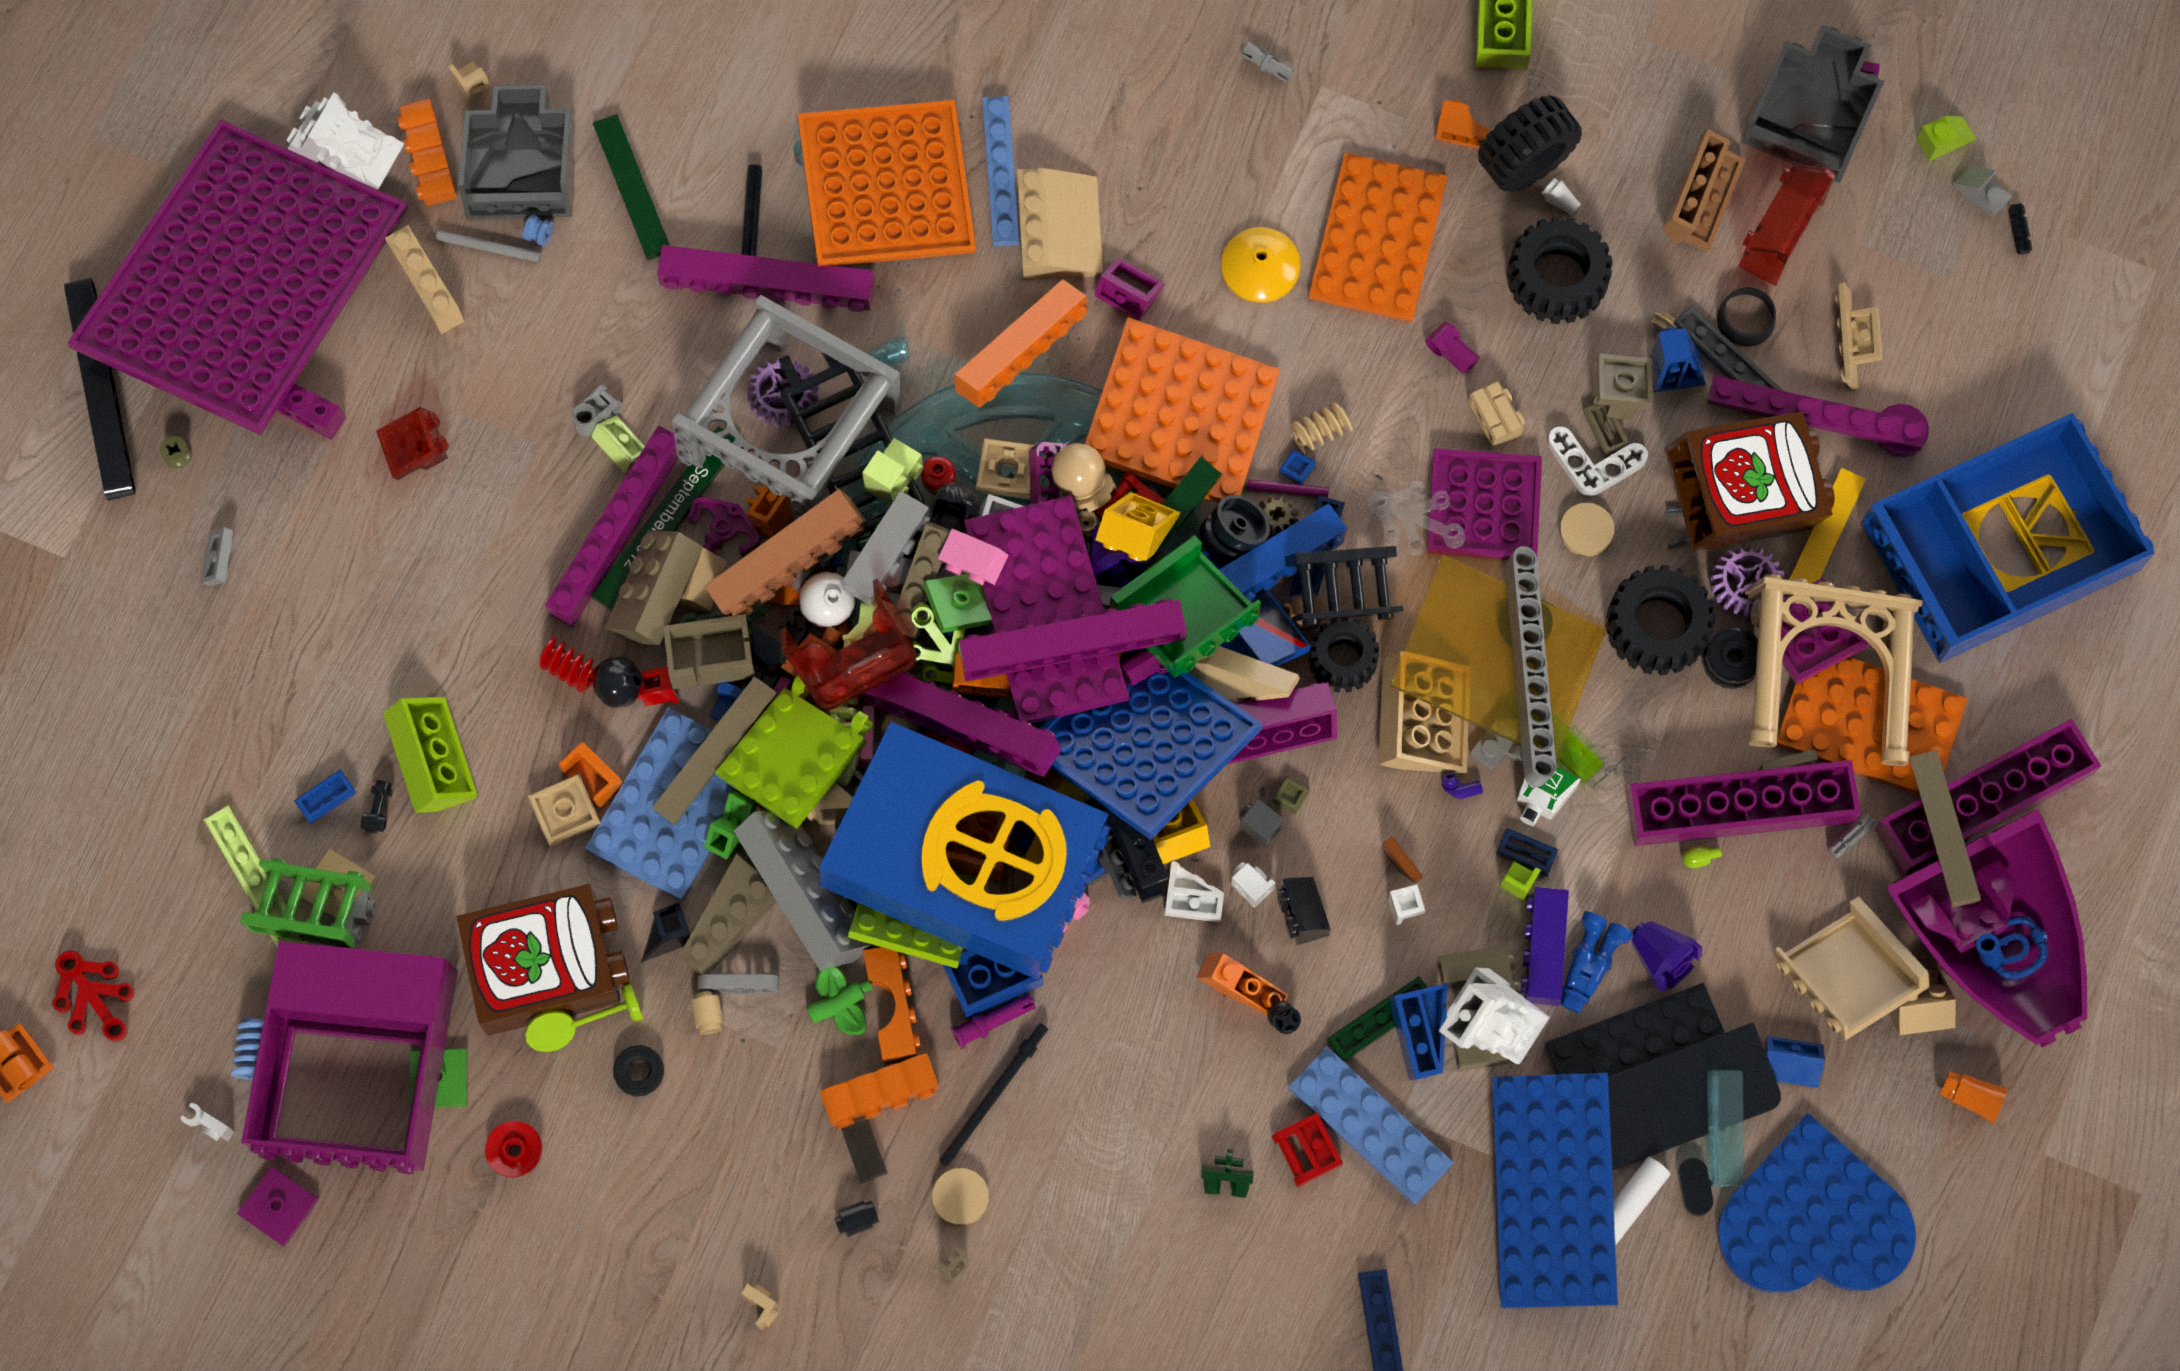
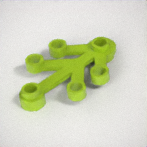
M927 604L916 605L911 612L913 624L918 628H925L941 651L923 648L920 643L912 642L907 646L908 658L912 661L922 659L951 664L954 668V659L956 653L959 652V640H963L965 629L953 631L950 644L933 621L934 614L932 608ZM924 610L928 614L925 618H919L917 613ZM912 648H918L920 650V653L918 655H912L910 653V650ZM928 664L922 670L923 679L926 682L939 681L952 684L953 672L939 671L934 664ZM934 670L936 674L933 677H928L926 672Z

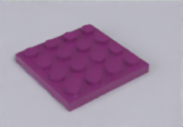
M1434 448L1427 554L1508 560L1517 548L1525 546L1532 549L1537 557L1542 456Z

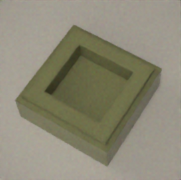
M1286 776L1274 795L1272 802L1297 815L1310 789Z

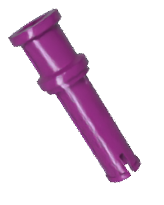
M1027 992L1025 995L983 1016L975 1014L971 1020L957 1027L953 1025L950 1028L957 1044L962 1050L966 1048V1044L980 1037L986 1038L989 1035V1031L1036 1009L1035 1004L1032 1003L1033 1000Z

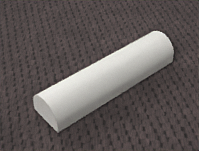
M1647 1157L1614 1200L1616 1245L1671 1175L1661 1163L1651 1157Z

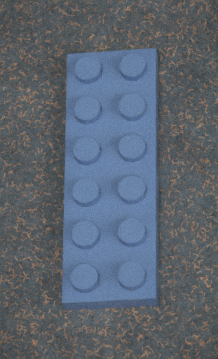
M1328 1047L1288 1087V1090L1314 1114L1318 1113L1320 1119L1414 1206L1454 1163Z

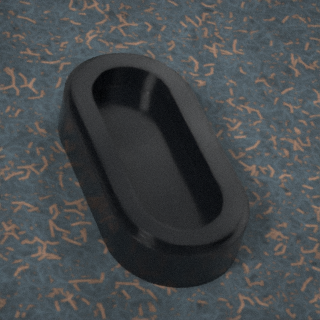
M1697 1158L1686 1159L1678 1168V1179L1683 1204L1689 1214L1703 1216L1713 1206V1195L1708 1170L1701 1160Z

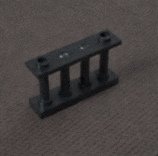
M1396 546L1304 552L1285 556L1286 568L1296 567V571L1300 574L1304 614L1292 616V622L1302 621V626L1319 625V620L1339 619L1342 617L1351 618L1377 615L1378 620L1393 619L1395 613L1403 611V606L1390 607L1385 565L1388 564V559L1397 557ZM1371 561V566L1375 568L1379 608L1365 609L1360 566H1363V562ZM1340 563H1346V567L1350 569L1354 610L1340 611L1335 570ZM1313 565H1321V569L1325 571L1329 612L1315 613L1310 570H1313Z
M1104 807V812L1109 814L1108 823L1111 825L1116 843L1123 853L1125 865L1133 878L1141 904L1167 895L1168 890L1164 880L1169 879L1153 838L1150 840Z

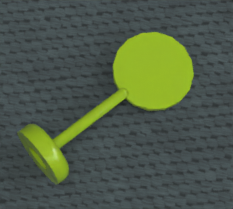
M631 983L625 984L621 988L625 1002L573 1020L569 1014L556 1010L546 1011L535 1016L526 1027V1042L531 1048L541 1052L559 1050L573 1039L576 1031L575 1027L624 1009H628L632 1021L639 1022L644 1020Z

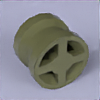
M167 437L160 445V454L170 467L183 468L190 462L191 450L181 437Z

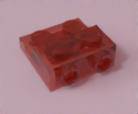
M419 407L376 431L392 478L400 480L420 468L428 470L448 459L446 451L449 449L447 440L438 432L437 427L441 423L434 412Z

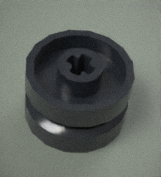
M1228 495L1222 498L1214 510L1204 519L1200 525L1199 536L1208 553L1218 561L1228 565L1264 543L1270 534V523L1267 515L1254 501L1241 495Z

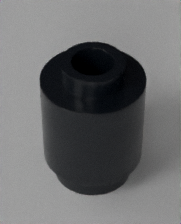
M860 1201L839 1209V1216L834 1218L839 1233L845 1232L847 1237L871 1229L873 1224L879 1222L872 1201L866 1203Z

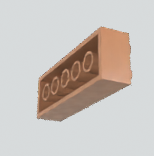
M838 489L704 587L723 614L727 616L746 614L747 617L753 612L752 608L758 603H766L776 595V590L782 586L788 587L797 581V575L802 571L814 569L820 564L819 559L826 554L832 555L839 551L844 541L860 536L865 531L864 527L869 523L851 497Z

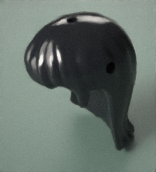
M951 482L941 486L932 500L930 523L967 534L964 520L980 517V501L973 490L961 483Z

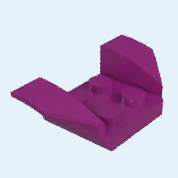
M2000 860L1978 870L1975 881L1981 901L1952 908L1949 896L1936 902L1929 894L1910 904L1909 907L1917 915L1925 928L1946 936L1960 953L1976 946V941L1982 934L1998 935L2005 931L2008 925L2015 889L2014 878Z

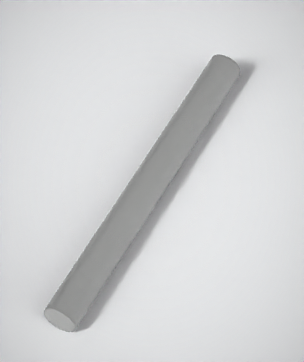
M438 230L436 240L538 263L541 260V252L442 230Z

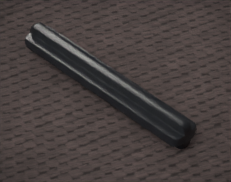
M750 164L747 169L741 255L756 256L762 182V167L758 164Z

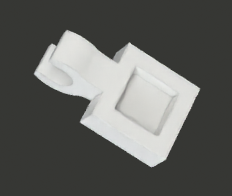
M190 1103L189 1106L196 1111L195 1117L187 1119L182 1115L180 1119L191 1127L203 1125L205 1127L203 1133L216 1141L221 1137L228 1142L234 1131L206 1112H203L197 1104Z

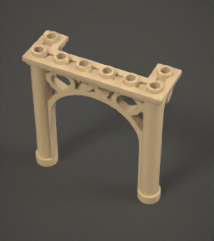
M1767 574L1747 587L1745 594L1748 595V600H1755L1751 612L1752 624L1759 625L1752 731L1749 732L1748 744L1756 747L1777 746L1782 659L1789 642L1794 636L1805 629L1816 626H1836L1858 634L1878 653L1885 671L1881 763L1889 766L1909 765L1910 752L1907 751L1914 615L1918 612V608L1922 606V600L1913 599V596L1909 594L1886 595L1887 592L1883 590L1864 592L1860 591V588L1856 586L1837 588L1830 582L1811 584L1808 583L1807 579L1803 578L1784 580L1782 576L1776 574ZM1815 602L1831 604L1827 612L1818 614ZM1791 603L1803 604L1807 607L1809 615L1806 621L1801 623L1791 616L1789 612ZM1846 607L1864 610L1858 614L1856 619L1855 616H1852L1847 611ZM1868 614L1878 615V619H1883L1884 623L1881 632L1875 634L1868 628L1865 620ZM1783 619V621L1792 629L1789 630L1781 638V624ZM1885 644L1890 645V652Z

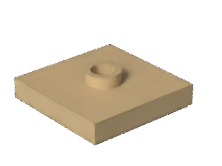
M580 774L528 796L549 847L589 831L601 824Z

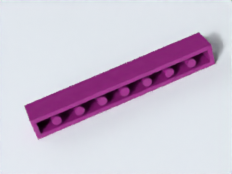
M662 245L657 272L660 285L668 289L682 287L699 293L705 292V290L714 291L723 296L739 294L748 299H756L762 295L774 302L788 300L795 301L799 305L820 304L829 309L845 307L854 312L870 311L875 284L874 271L831 265L817 267L815 263Z
M659 425L655 429L546 602L545 607L551 617L572 628L574 627L592 598L591 595L606 576L678 461L673 432Z
M1162 599L1157 601L1156 604L1147 606L1135 604L1126 610L1108 609L1099 615L1081 614L1075 616L1072 620L1062 621L1061 619H1054L1040 626L1027 624L1013 631L1000 629L986 636L969 635L964 637L963 640H959V654L965 681H971L1185 641L1187 629L1180 599L1174 601L1172 599Z
M870 661L853 685L860 701L1043 777L1061 751L1056 735L1045 728L1040 730L1033 727L1026 720H1016L1001 710L996 709L994 711L986 708L977 700L969 701L964 699L955 691L947 692L942 690L933 682L927 681L925 683L920 681L914 675L908 672H904V674L898 672L886 663L879 664Z

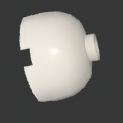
M823 572L813 575L804 583L799 595L800 608L809 622L820 627L839 625L849 618L854 609L855 597L842 589L844 577L837 573Z

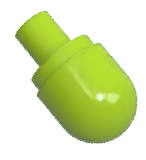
M1700 844L1688 847L1682 854V861L1685 866L1692 869L1707 866V864H1711V859L1722 857L1720 846L1708 848L1707 845Z

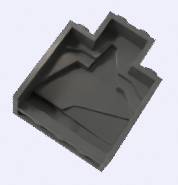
M1823 25L1811 51L1805 49L1800 44L1785 41L1750 119L1742 143L1840 183L1884 84V81L1876 75L1860 71L1871 45L1861 38L1850 37L1841 33L1836 28Z
M546 85L493 86L491 110L465 111L458 187L466 219L529 218L531 215L538 216L539 218L572 217L575 168L573 157L574 123L571 109H549L550 101Z

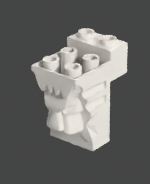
M334 92L330 99L324 97L321 103L315 101L312 108L306 106L299 118L303 121L299 130L294 127L286 140L291 143L288 149L317 163L320 161L337 172L375 189H379L404 143L374 128L368 120H360L357 115L358 113L356 111H348L345 106L346 104Z
M1475 968L1447 1011L1448 1017L1439 1032L1460 1048L1469 1049L1475 1045L1480 1050L1484 1051L1487 1049L1493 1054L1497 1052L1514 1063L1520 1064L1550 1017L1509 987L1511 984L1490 968Z

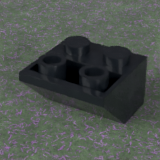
M1295 877L1282 879L1281 889H1278L1279 896H1277V901L1281 912L1287 913L1288 922H1286V928L1290 939L1295 938L1297 945L1329 936L1331 928L1314 878Z

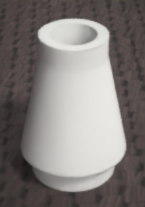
M1556 178L1541 193L1546 198L1544 201L1567 212L1570 216L1581 205L1562 180L1559 182Z

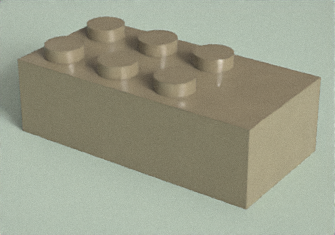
M648 530L641 540V547L636 558L630 565V572L626 581L620 587L618 599L605 628L630 643L660 645L664 636L663 626L669 625L703 547L680 532Z

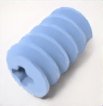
M243 1018L241 1021L244 1023L237 1026V1030L243 1034L237 1035L235 1039L241 1045L234 1048V1053L239 1056L232 1060V1063L237 1068L231 1069L230 1074L236 1078L253 1080L264 1020Z

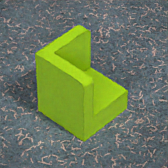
M1514 861L1508 873L1504 876L1500 888L1524 901L1541 870L1535 868L1532 872Z

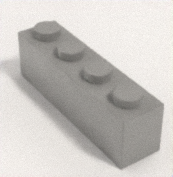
M900 491L844 577L842 589L870 606L875 599L879 601L886 592L887 586L885 584L889 577L894 578L902 566L900 560L904 554L909 555L916 544L914 538L919 531L923 532L925 524L930 523L929 507Z

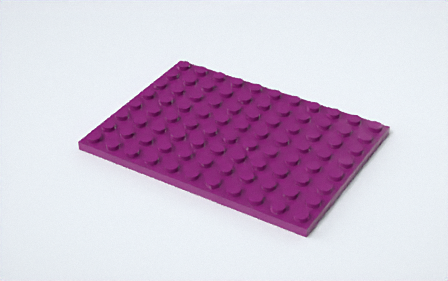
M220 119L69 339V348L261 435L386 243L385 237L393 233L408 210V204Z

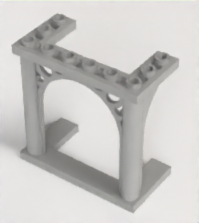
M760 295L755 302L756 313L685 414H676L672 420L677 456L683 463L689 466L693 464L701 468L706 461L705 455L716 456L728 468H737L744 472L745 476L751 481H760L767 485L768 489L779 496L783 494L790 498L791 517L794 522L820 503L835 469L876 408L879 406L896 415L901 407L900 372ZM787 332L863 374L867 379L832 430L821 442L799 453L774 454L754 447L739 434L730 415V399L735 385L764 343L782 351L787 344ZM718 406L724 409L722 414L717 413ZM715 421H722L727 424V427L718 433H713L707 429L709 424ZM731 436L735 441L731 443L730 440L724 438ZM749 451H754V452H755V455H752V454H750V453H748V452H749ZM805 458H813L812 461L808 462L810 466L809 469H807V465L804 461ZM773 461L778 462L780 464V470L777 469L774 465L771 466L770 463ZM789 462H796L800 466L801 471L798 477L793 478L786 473V465Z

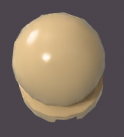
M1073 443L1064 446L1055 455L1051 466L1053 481L1058 489L1063 492L1062 497L1072 496L1076 513L1077 509L1087 508L1088 512H1092L1102 507L1111 500V491L1116 490L1110 474L1105 473L1104 460L1095 448L1086 444Z

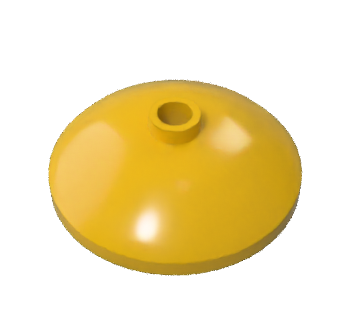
M1256 227L1238 233L1228 242L1222 253L1221 272L1226 285L1233 293L1247 301L1266 303L1282 298L1292 290L1300 274L1301 262L1296 246L1286 235L1271 228ZM1264 255L1266 259L1259 260L1257 256Z

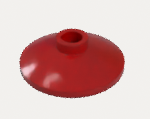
M508 1121L500 1124L490 1133L485 1144V1156L489 1166L499 1175L508 1178L522 1177L530 1173L538 1165L543 1150L542 1141L537 1131L522 1121ZM513 1147H520V1153L517 1156L510 1154Z

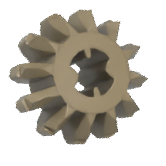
M1270 495L1268 496V503L1264 501L1259 502V506L1267 515L1270 523L1269 539L1300 521L1296 518L1299 515V509L1292 508V499L1284 503V496L1280 495L1278 501H1275L1274 497ZM1275 515L1280 516L1278 521L1273 520Z

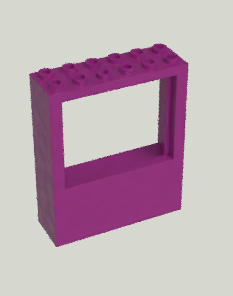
M279 941L241 1143L250 1148V1152L258 1154L259 1158L275 1160L276 1156H284L287 1161L303 1163L304 1158L314 1160L313 1163L330 1166L332 1161L341 1162V1166L357 1169L359 1164L369 1165V1169L375 1171H386L387 1167L397 1168V1172L403 1174H414V1170L424 1171L458 970L444 957ZM295 1033L421 1046L404 1149L276 1136Z

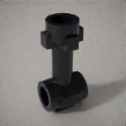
M376 780L375 786L372 785L371 794H375L371 813L364 812L361 818V828L366 829V832L378 834V832H384L386 829L387 816L382 815L386 797H392L393 794L390 782Z

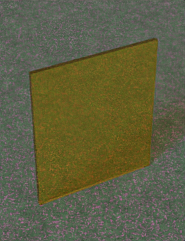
M1442 555L1390 686L1521 745L1507 584ZM1541 600L1557 761L1601 642L1606 634V629ZM1521 610L1524 616L1530 618L1529 614L1526 611ZM1524 636L1528 643H1532L1530 638ZM1526 662L1529 668L1535 670L1534 666L1530 662ZM1528 688L1531 694L1537 696L1534 689ZM1531 714L1533 720L1540 722L1536 715ZM1533 740L1538 748H1542L1540 742Z

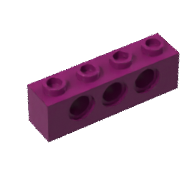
M295 383L276 411L330 440L334 438L346 419L340 406Z

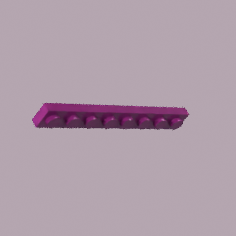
M1715 375L1712 378L1707 404L1764 417L1803 411L1806 424L1809 427L1916 451L1922 449L1927 425L1925 422Z

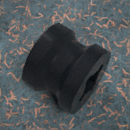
M1278 1001L1272 1004L1268 1010L1267 1019L1269 1023L1280 1033L1291 1034L1300 1026L1301 1015L1289 1003Z

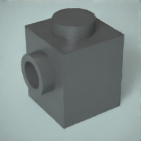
M1260 799L1254 805L1251 803L1247 804L1240 813L1242 817L1240 827L1264 847H1267L1284 826V819Z

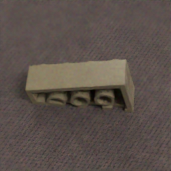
M737 853L680 953L683 962L698 975L710 974L777 902L761 875Z

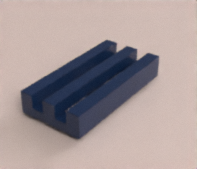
M1507 828L1496 855L1511 862L1515 861L1533 871L1535 868L1541 870L1540 874L1548 876L1559 849ZM1510 837L1521 843H1524L1547 854H1550V857L1547 858L1529 849L1509 842L1508 838ZM1506 847L1529 858L1537 860L1541 863L1546 864V866L1540 865L1517 854L1509 852L1504 848Z

